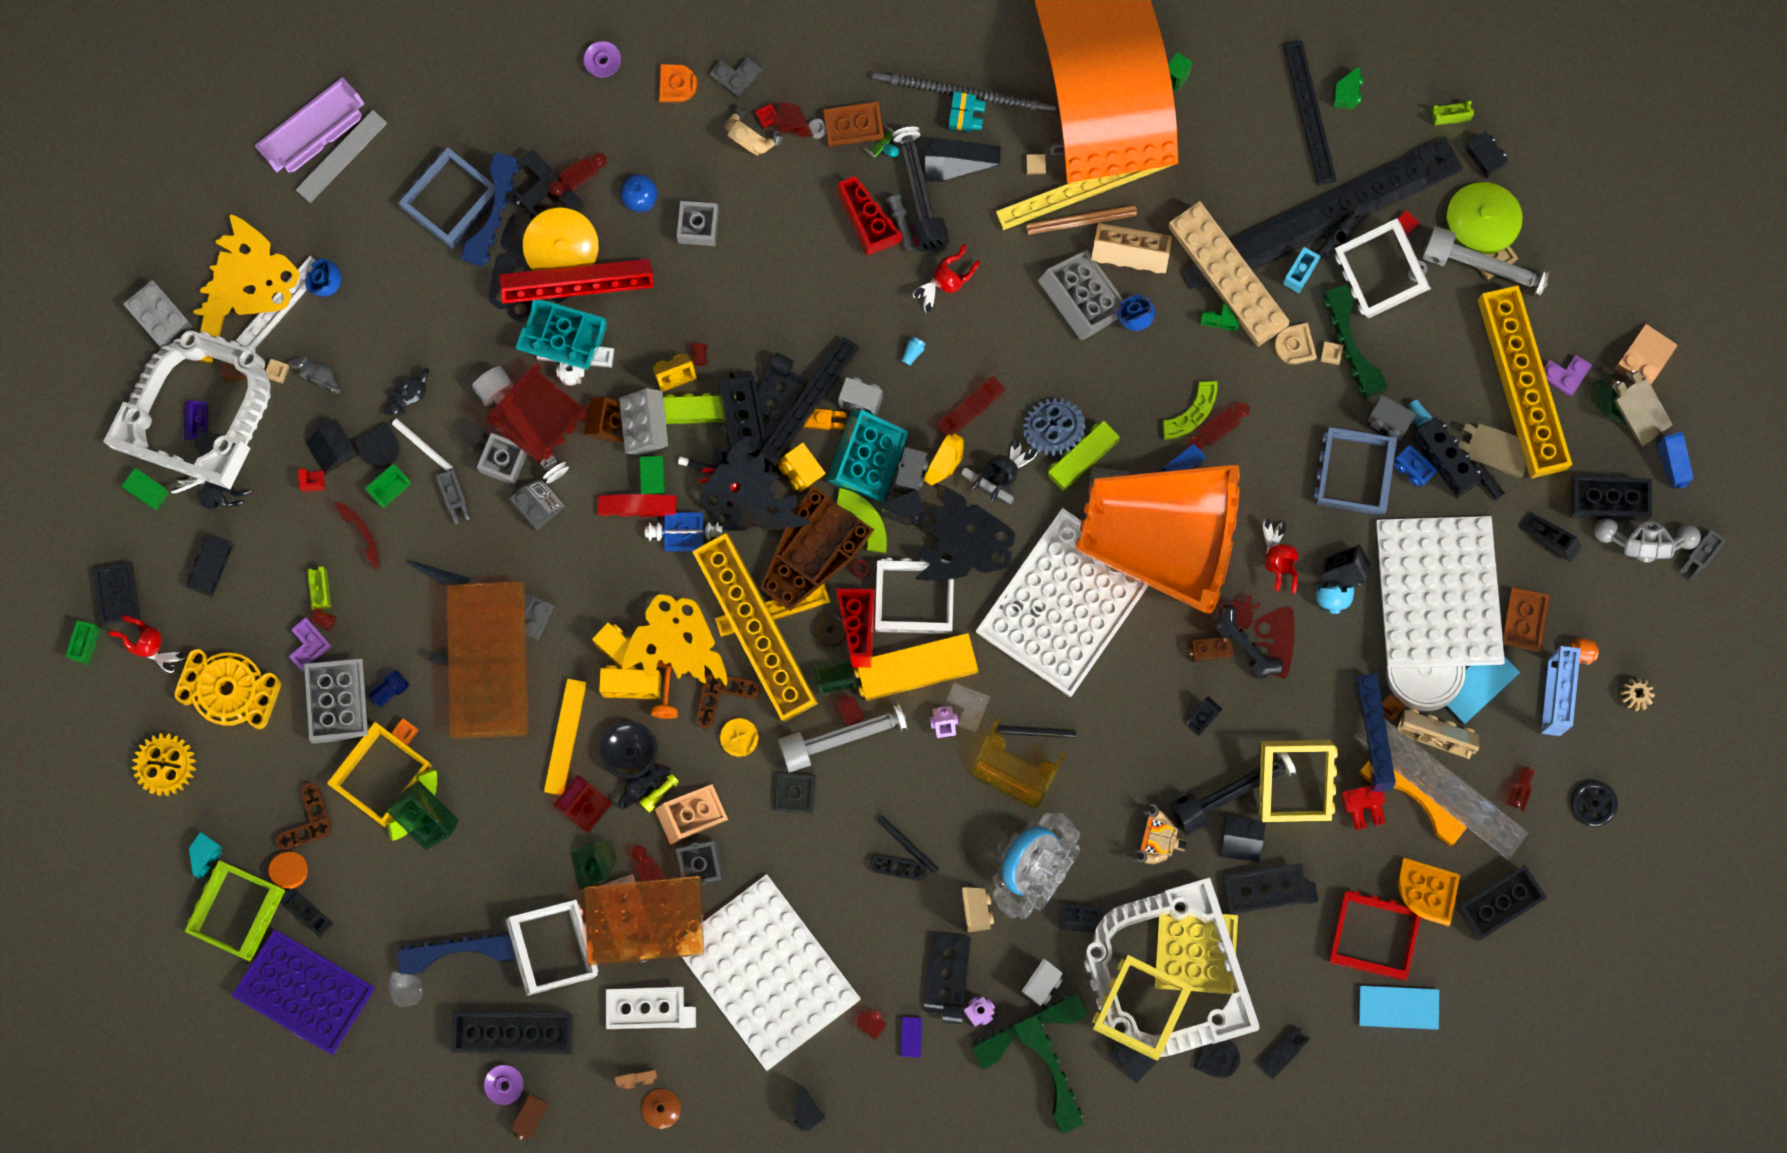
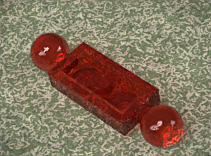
M597 153L593 156L592 161L588 157L582 159L559 174V181H553L550 184V192L558 196L564 192L565 187L571 192L598 174V168H603L607 164L606 156L602 153Z
M1239 403L1235 408V412L1228 408L1199 429L1202 436H1194L1190 440V446L1195 444L1202 450L1206 441L1210 446L1241 424L1238 418L1247 417L1250 413V407L1246 403Z
M635 846L631 851V855L634 860L640 862L635 867L653 899H661L660 906L664 911L673 910L676 902L673 897L667 895L672 890L653 857L646 858L647 851L643 846Z

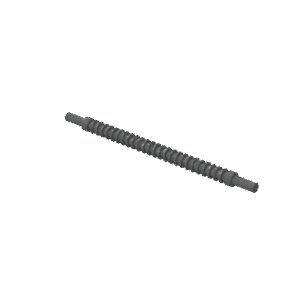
M873 72L872 79L891 82L892 85L900 84L902 86L904 84L905 87L910 85V88L913 86L916 89L921 87V90L926 88V91L928 89H931L932 92L936 90L937 93L942 91V94L947 92V94L952 93L954 95V91L976 95L979 100L981 98L984 101L988 99L989 102L993 100L994 103L999 101V104L1004 102L1005 105L1009 103L1010 106L1015 104V107L1020 105L1021 108L1025 106L1026 109L1030 107L1031 110L1042 109L1056 112L1057 104L1040 102L1035 98L1029 100V97L1024 99V96L1022 98H1019L1018 95L1014 97L1013 94L1008 96V93L1003 95V93L998 94V92L993 93V91L988 92L987 90L983 92L982 89L980 91L977 88L973 90L972 87L967 89L966 86L962 88L961 85L956 87V84L951 86L950 83L946 85L945 82L940 84V81L935 83V80L933 82H930L929 79L925 81L924 78L919 80V77L914 79V77L899 76L897 73L890 75Z

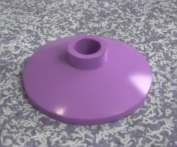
M596 42L584 54V65L587 71L596 77L604 78L613 75L621 64L619 50L609 42ZM604 59L606 60V63L600 64V61Z
M508 1065L493 1068L487 1074L484 1081V1090L487 1097L499 1105H508L515 1102L521 1096L524 1088L523 1078L519 1071ZM503 1082L508 1083L507 1089H502L501 1084Z

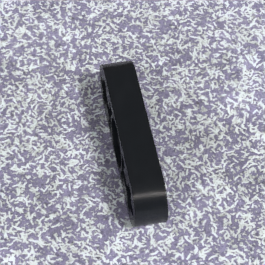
M880 855L873 857L870 862L871 869L876 874L914 881H921L926 876L925 866L918 862ZM882 860V864L888 865L887 861H892L889 867L890 872H886V867H881L880 870H877L876 866L873 865L874 862ZM895 863H901L904 866L902 873L897 874L893 871L892 868ZM907 864L911 865L910 869L913 870L916 867H920L923 874L915 877V873L909 872V876H906Z

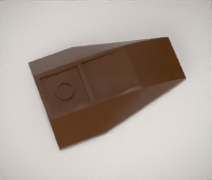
M815 486L811 488L793 512L809 520L810 523L794 528L786 526L760 586L763 592L789 611L794 609L849 564L874 532L873 528L862 520L857 519Z

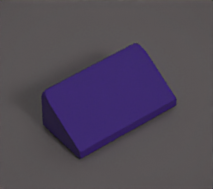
M188 400L184 404V440H196L200 432H207V402Z

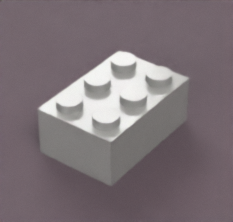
M153 280L124 303V306L160 347L174 343L173 340L179 339L193 327Z
M646 388L620 397L625 453L644 455L668 447L662 391Z

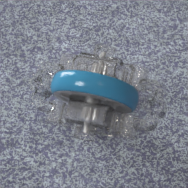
M1046 813L1039 823L1030 822L1020 835L1014 832L1010 839L1004 837L999 841L997 852L1000 854L997 859L1001 863V867L993 878V884L997 888L992 894V899L998 904V908L1009 918L1019 917L1025 919L1034 908L1037 910L1043 909L1058 885L1064 881L1066 873L1077 858L1080 847L1076 843L1080 838V832L1063 813ZM1053 828L1063 836L1060 840L1051 831ZM1011 892L1023 896L1020 903L1010 896Z

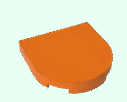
M660 64L659 102H684L690 99L697 89V78L693 71L684 65Z

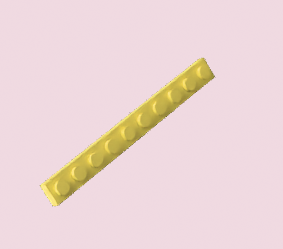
M1170 166L1072 182L998 210L996 215L1002 229L1005 230Z

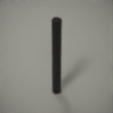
M999 726V734L1076 738V731Z
M883 815L877 820L933 874L937 872L939 868Z

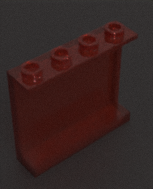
M535 363L490 412L486 421L540 464L544 459L548 460L553 455L555 446L559 448L565 441L564 436L567 433L570 435L577 426L575 424L578 420L582 422L588 414L586 410L589 405L586 404L583 408L540 373L542 367Z

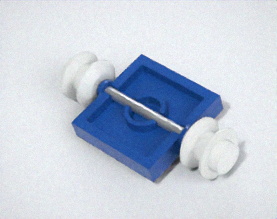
M703 512L676 513V515L665 516V528L663 530L659 522L656 526H652L651 522H649V526H645V537H649V541H651L652 537H656L660 541L663 534L665 536V552H689L703 546V536H705V533L708 541L712 537L718 538L721 536L722 526H719L718 522L716 526H711L710 522H708L705 530L703 528Z

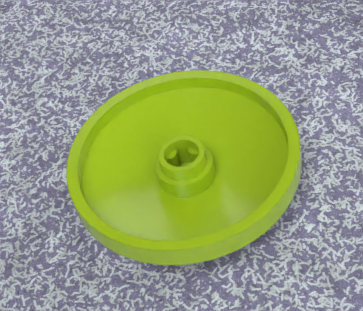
M1487 182L1473 183L1460 189L1451 199L1446 213L1447 228L1449 231L1456 233L1455 242L1462 247L1482 254H1494L1508 248L1518 237L1523 221L1522 210L1517 199L1505 188Z

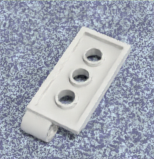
M684 987L606 989V1029L696 1028V1007H684ZM663 1002L669 1004V1010L666 1013L660 1011V1005ZM628 1003L631 1006V1011L625 1015L622 1013V1006ZM643 1003L650 1005V1011L646 1014L641 1012V1005Z

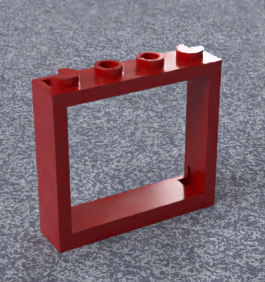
M1349 890L1343 893L1328 963L1406 981L1421 917L1414 913L1407 905L1406 907L1398 905V901L1387 899V902L1379 900L1378 896L1368 895V897L1360 896L1358 891ZM1348 901L1412 917L1401 970L1337 954Z

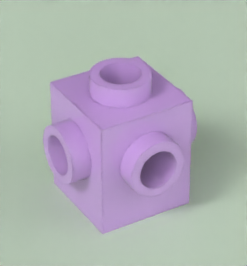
M952 706L932 709L933 717H930L931 729L935 728L937 738L956 735L955 725H958L957 713L953 714Z
M977 996L968 1002L970 1006L964 1010V1013L974 1027L981 1023L984 1026L993 1020L992 1015H994L993 1009H995V1006L989 998L985 1000L984 997L979 999ZM977 1009H984V1013L979 1014L977 1012Z

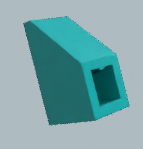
M201 832L189 847L193 876L198 879L205 877L211 869L209 866L213 861L219 859L223 848Z

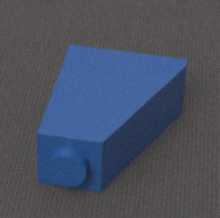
M1678 432L1665 436L1656 447L1671 488L1678 487V489L1689 486V483L1694 478L1683 432Z
M1193 444L1167 464L1161 472L1197 469L1207 457Z

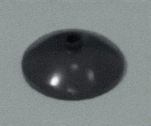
M633 721L621 722L611 727L603 736L600 744V758L603 765L611 774L622 779H634L647 773L654 765L658 754V745L653 733L643 724ZM629 750L634 751V754L632 756L627 755V752Z

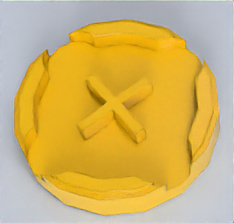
M743 718L728 721L720 733L722 747L731 756L736 757L747 756L753 752L759 739L758 731L754 724Z

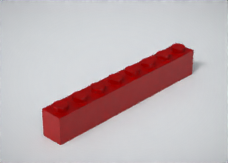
M650 259L499 274L502 303L653 288V272Z

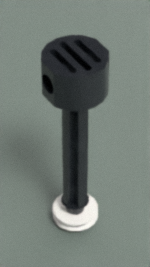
M914 126L905 127L895 131L892 136L895 137L894 142L902 143L901 147L919 221L910 227L915 249L918 252L938 250L950 243L946 223L943 218L933 217L916 145L917 142L915 141L921 136L918 132L919 128Z
M1276 752L1278 761L1273 760L1272 779L1282 775L1283 771L1290 777L1291 773L1296 774L1293 762L1287 752ZM1260 768L1197 801L1192 793H1189L1170 803L1171 812L1182 832L1188 836L1208 825L1205 814L1260 786Z

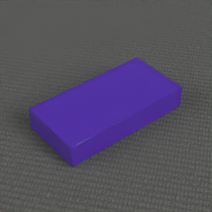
M902 1017L901 1057L921 1058L922 1018Z

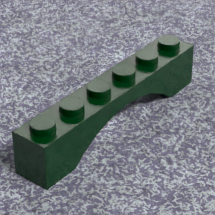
M1345 284L1325 291L1322 301L1324 307L1329 309L1331 314L1329 319L1332 326H1335L1337 329L1336 337L1338 342L1342 343L1344 347L1343 355L1346 361L1349 360L1351 365L1349 367L1350 373L1357 380L1356 388L1359 395H1362L1365 400L1385 393L1388 387L1382 371L1362 356L1353 341L1349 321L1353 298L1348 285Z
M1072 993L1062 997V1002L1057 1005L1055 1002L1044 1007L1045 1011L1039 1014L1037 1011L1033 1012L1036 1017H1041L1044 1024L1061 1023L1072 1025L1088 1016L1078 994L1073 996ZM1012 1023L1009 1025L1010 1029L1004 1032L1000 1029L991 1034L992 1038L988 1040L982 1038L974 1042L975 1047L972 1050L982 1070L998 1063L1009 1044L1017 1037Z
M1033 1013L1013 1022V1027L1020 1042L1036 1051L1045 1061L1051 1072L1055 1090L1052 1116L1059 1132L1064 1134L1084 1125L1082 1122L1084 1118L1080 1107L1076 1108L1074 1103L1077 1100L1072 1089L1068 1090L1066 1085L1069 1082L1065 1072H1061L1058 1064H1061L1057 1054H1053L1050 1046L1053 1045L1049 1035H1044L1042 1028L1045 1026L1041 1017H1036Z

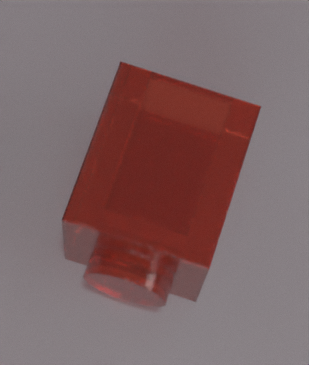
M846 696L839 700V704L836 706L846 727L864 720L862 711L854 696L851 698Z

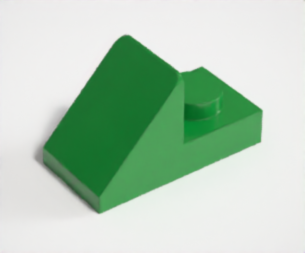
M1224 302L1221 316L1212 311L1202 313L1200 325L1237 331L1239 321Z

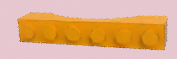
M1368 761L1358 774L1372 784L1370 762ZM1394 766L1396 780L1394 788L1405 792L1423 807L1430 818L1435 835L1451 847L1467 828L1465 821L1458 815L1453 816L1446 805L1443 803L1438 804L1433 800L1435 797L1426 790L1423 792L1418 788L1419 784L1411 778L1408 780L1403 776L1404 772Z

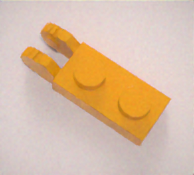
M816 409L803 428L844 430L845 424L831 423V419L846 418L847 413Z

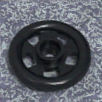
M1588 781L1578 786L1571 798V808L1575 817L1584 825L1600 827L1608 824L1615 817L1618 801L1614 791L1607 784L1600 781ZM1596 789L1604 792L1603 797L1595 794ZM1587 791L1590 795L1584 800L1581 795ZM1593 800H1596L1598 802L1597 807H1594L1592 805ZM1604 801L1610 802L1609 810L1603 809ZM1582 805H1585V808L1588 811L1585 814H1583L1579 808ZM1601 813L1600 819H1593V814Z

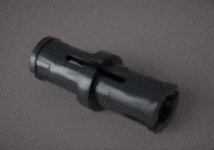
M1483 463L1479 464L1477 467L1482 474L1480 475L1482 477L1480 480L1482 482L1481 485L1483 488L1486 487L1494 500H1497L1505 492L1495 481L1494 475L1492 476L1487 471Z

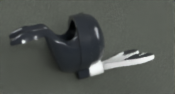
M1015 440L1011 445L1010 458L1000 454L991 458L988 466L980 470L977 479L971 486V490L973 491L980 485L983 477L995 482L1002 481L991 494L990 501L993 502L1002 488L1008 490L1012 487L1017 478L1018 468L1033 460L1037 455V450H1028L1021 455V444L1018 440Z
M193 476L177 479L178 483L182 485L171 490V493H178L200 484L198 497L201 504L208 509H216L219 507V504L225 507L241 506L245 503V500L228 503L223 496V491L229 492L234 497H244L252 492V490L236 492L233 486L231 489Z

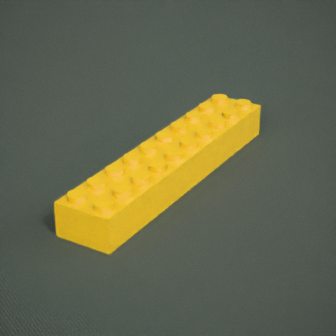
M1519 285L1483 293L1477 301L1530 479L1565 471L1572 466V462Z
M725 533L692 551L781 720L786 722L819 704L731 537Z

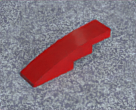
M656 494L598 496L597 514L600 516L619 515L621 517L676 515L677 496Z

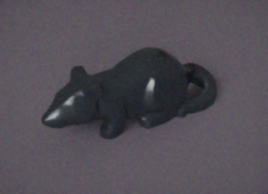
M426 367L417 378L411 377L401 385L403 388L401 392L398 390L394 391L391 396L395 401L384 409L383 414L403 415L405 414L404 409L409 405L421 401L426 394L425 383L430 370Z
M652 766L644 775L628 779L624 787V794L619 799L618 807L624 810L644 796H647L650 788L652 790L658 789L660 783L657 780L668 775L671 768Z

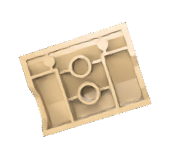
M1412 708L1405 709L1401 714L1395 733L1397 735L1470 759L1471 754H1475L1479 750V735L1473 729L1464 727V729L1458 728L1455 723L1438 721V718L1433 715H1420L1418 710Z

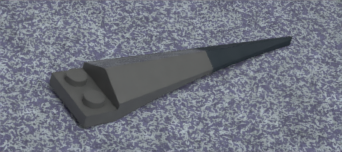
M407 561L411 566L467 599L517 632L536 641H539L553 612L554 606L534 596L413 561Z

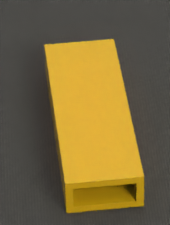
M969 633L872 657V668H854L856 679L860 678L862 685L858 686L861 697L865 696V700L869 701L978 673V668Z

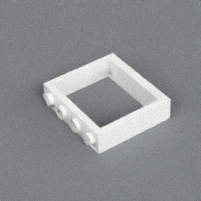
M1397 218L1335 248L1337 252L1335 258L1338 264H1342L1345 271H1342L1343 276L1352 285L1350 291L1354 299L1358 298L1360 302L1357 305L1359 311L1368 318L1431 289L1404 229ZM1394 229L1418 281V285L1369 308L1344 252Z
M892 558L877 561L875 632L952 634L954 579H948L947 623L882 621L883 570L923 571L930 563L920 559V562H912V559L908 558L900 559V561H893ZM945 559L941 560L943 563H950V561H945Z
M577 900L511 916L506 920L527 996L589 980L598 975V964L596 960H593L592 956L594 952L593 946L587 939L588 928L586 923H583L581 917L583 910L580 908ZM569 910L586 973L536 986L519 923Z

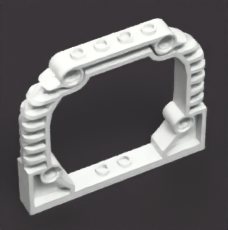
M187 331L181 336V339L173 340L174 343L167 346L163 345L157 354L151 356L152 359L149 363H146V369L144 373H141L134 392L130 394L129 402L122 403L103 442L114 450L231 489L250 450L247 444L252 439L253 431L257 429V423L262 419V413L264 409L266 410L268 399H270L271 383L264 369L265 361L255 352L254 348L248 345L242 347L239 343L232 340L229 343L219 336L213 338L204 331H201V333ZM205 356H209L234 364L236 369L248 379V389L245 398L226 436L218 437L213 444V450L197 458L194 465L184 462L182 458L176 455L169 457V454L161 450L154 452L147 449L149 445L145 430L149 428L152 422V418L148 413L167 375L174 366L184 359L197 361Z
M1210 878L1123 904L1112 909L1102 918L1096 928L1093 943L1087 948L1085 954L1086 961H1084L1087 973L1090 972L1092 976L1090 980L1092 990L1096 991L1098 995L1096 1003L1099 1010L1103 1008L1100 1003L1104 995H1109L1112 989L1108 987L1112 979L1107 965L1112 956L1110 940L1117 931L1128 925L1170 914L1176 920H1183L1189 915L1205 923L1211 921L1214 923L1220 941L1217 942L1220 953H1224L1226 959L1224 966L1226 971L1231 974L1237 993L1231 995L1223 1010L1214 1009L1211 1011L1205 1023L1172 1032L1160 1057L1174 1055L1207 1044H1215L1258 1031L1260 1026ZM1182 905L1185 911L1179 913L1175 910V906ZM1099 950L1101 956L1095 958L1091 955V951ZM1116 994L1103 1024L1115 1029L1116 1025L1121 1024L1125 1027L1124 1034L1155 1049L1161 1035H1151L1139 1031L1134 1018L1129 1013L1121 1010ZM1212 1017H1219L1222 1020V1024L1215 1025L1212 1022Z

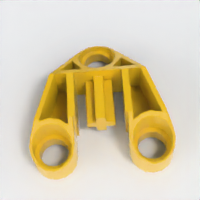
M956 433L946 436L925 475L924 481L932 486L953 474L963 458L964 440Z

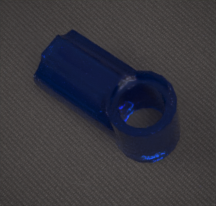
M398 670L391 672L385 678V682L369 694L380 708L395 695H400L410 686Z

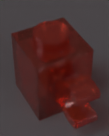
M1251 595L1246 598L1244 604L1238 599L1232 604L1237 608L1236 628L1238 630L1241 628L1247 630L1254 622L1252 618L1255 614L1252 611L1259 607L1260 602H1257L1254 606L1250 605L1249 601L1253 597Z

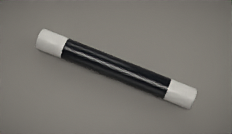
M680 457L678 461L680 465L698 470L707 467L716 468L709 464Z

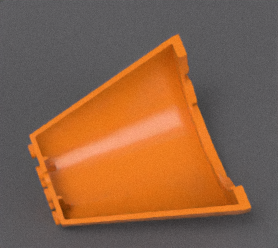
M1228 465L1094 479V484L1089 487L1088 495L1090 500L1089 503L1086 502L1084 514H1087V517L1081 521L1080 531L1082 533L1081 538H1077L1076 549L1080 553L1204 613H1212L1221 595L1220 587L1225 582L1233 546L1231 539L1234 533L1233 530L1236 528L1240 487L1237 486L1240 479L1239 466Z

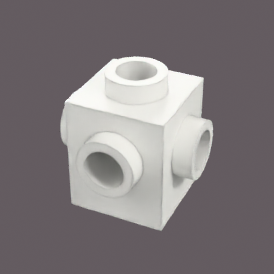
M560 362V366H557V377H560L562 384L565 385L581 384V377H584V369Z

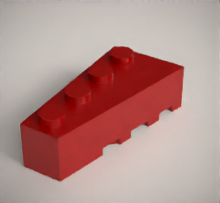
M856 176L838 182L836 191L866 256L901 243L902 233L895 228L893 222L889 217L887 218L878 203H875L870 193Z
M836 589L852 667L872 668L876 611L875 590Z

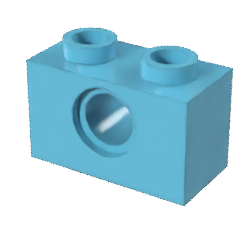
M1304 247L1287 274L1283 285L1300 293L1316 267L1320 255Z

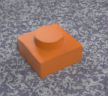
M402 718L391 734L408 746L419 730Z

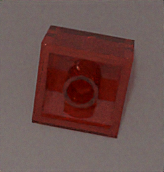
M577 775L553 805L585 832L589 833L612 805V802L589 782Z

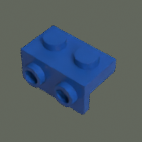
M1411 445L1394 460L1396 469L1401 473H1406L1409 476V481L1420 488L1438 471Z

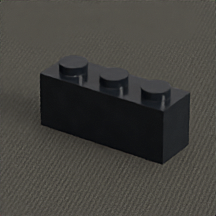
M212 534L204 538L201 545L202 552L200 556L196 557L194 562V571L187 578V587L192 591L212 598L234 545L230 541Z

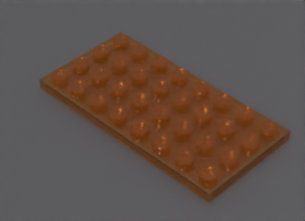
M524 581L447 585L450 738L529 735Z

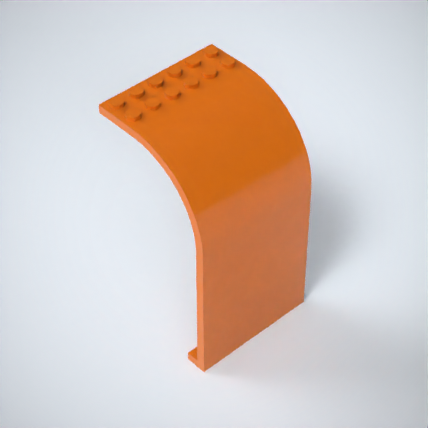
M1034 0L1056 88L1063 135L1067 183L1178 164L1177 126L1172 84L1166 52L1151 0Z

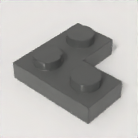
M748 57L736 71L721 60L709 75L739 98L760 74L762 68Z

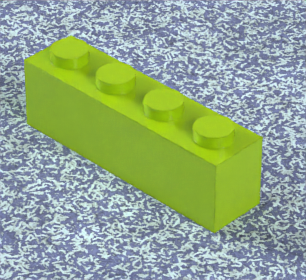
M706 393L695 397L693 394H684L683 397H675V395L669 394L663 397L666 424L724 422L719 396Z
M1105 421L1101 424L1096 423L1090 429L1091 433L1087 437L1085 435L1082 436L1081 442H1076L1077 446L1073 450L1069 448L1070 451H1066L1062 455L1064 458L1061 461H1055L1048 468L1050 470L1048 476L1063 492L1119 442L1120 437Z

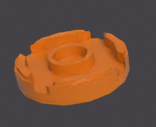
M281 853L270 862L268 868L269 877L277 887L282 889L296 888L307 878V862L298 853Z

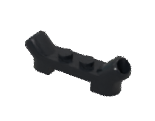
M1222 605L1219 611V618L1212 623L1213 626L1225 639L1231 634L1254 659L1249 666L1262 680L1269 674H1280L1283 671V660L1280 657L1261 656L1260 652L1262 650L1255 642L1251 644L1247 640L1249 635L1242 628L1239 630L1236 628L1237 608L1233 605Z

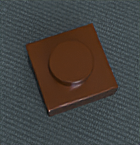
M1392 693L1382 702L1384 715L1391 721L1405 707Z

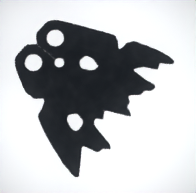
M513 214L502 235L501 246L507 252L501 253L496 257L489 289V301L498 309L507 308L509 317L517 322H523L528 320L533 300L512 302L510 304L502 303L496 299V293L500 291L499 274L514 273L515 269L519 266L523 267V272L532 271L524 256L523 240L520 241V225L515 224L516 216ZM559 297L541 300H552L557 303H560L568 299L569 297ZM521 303L526 306V312L523 315L515 313V306Z
M749 436L741 439L729 451L727 460L730 465L720 464L699 497L703 507L707 511L713 512L712 519L716 524L718 522L719 526H722V530L744 531L751 527L752 522L756 523L762 530L785 529L786 526L794 528L810 523L809 520L791 512L797 505L795 501L796 495L782 499L774 498L776 493L771 491L770 488L778 478V475L772 476L770 473L764 472L763 454L747 462V454L751 447L747 446L750 439ZM739 482L740 489L738 492H732L730 489L731 484ZM715 495L718 503L710 505L706 500L707 496ZM728 501L733 502L732 507H729L727 505ZM775 505L779 512L770 514L767 512V507ZM721 514L730 515L731 522L729 524L722 523L720 520Z
M934 484V487L940 491L938 496L946 502L949 508L929 503V508L932 510V515L936 522H933L931 526H926L925 529L939 538L936 542L939 548L937 550H916L920 555V559L930 563V565L918 574L915 579L934 581L961 578L967 576L973 566L977 571L983 573L1007 568L1011 562V553L1008 548L1013 546L1015 539L1013 530L978 505L966 507L967 501L961 494L940 484ZM967 525L978 527V533H970L967 530ZM1000 531L1007 533V541H998L996 534ZM985 541H988L990 543V546L985 547L983 543ZM994 553H1002L1004 561L1002 563L993 561L992 556ZM944 554H950L953 561L943 563L941 557Z

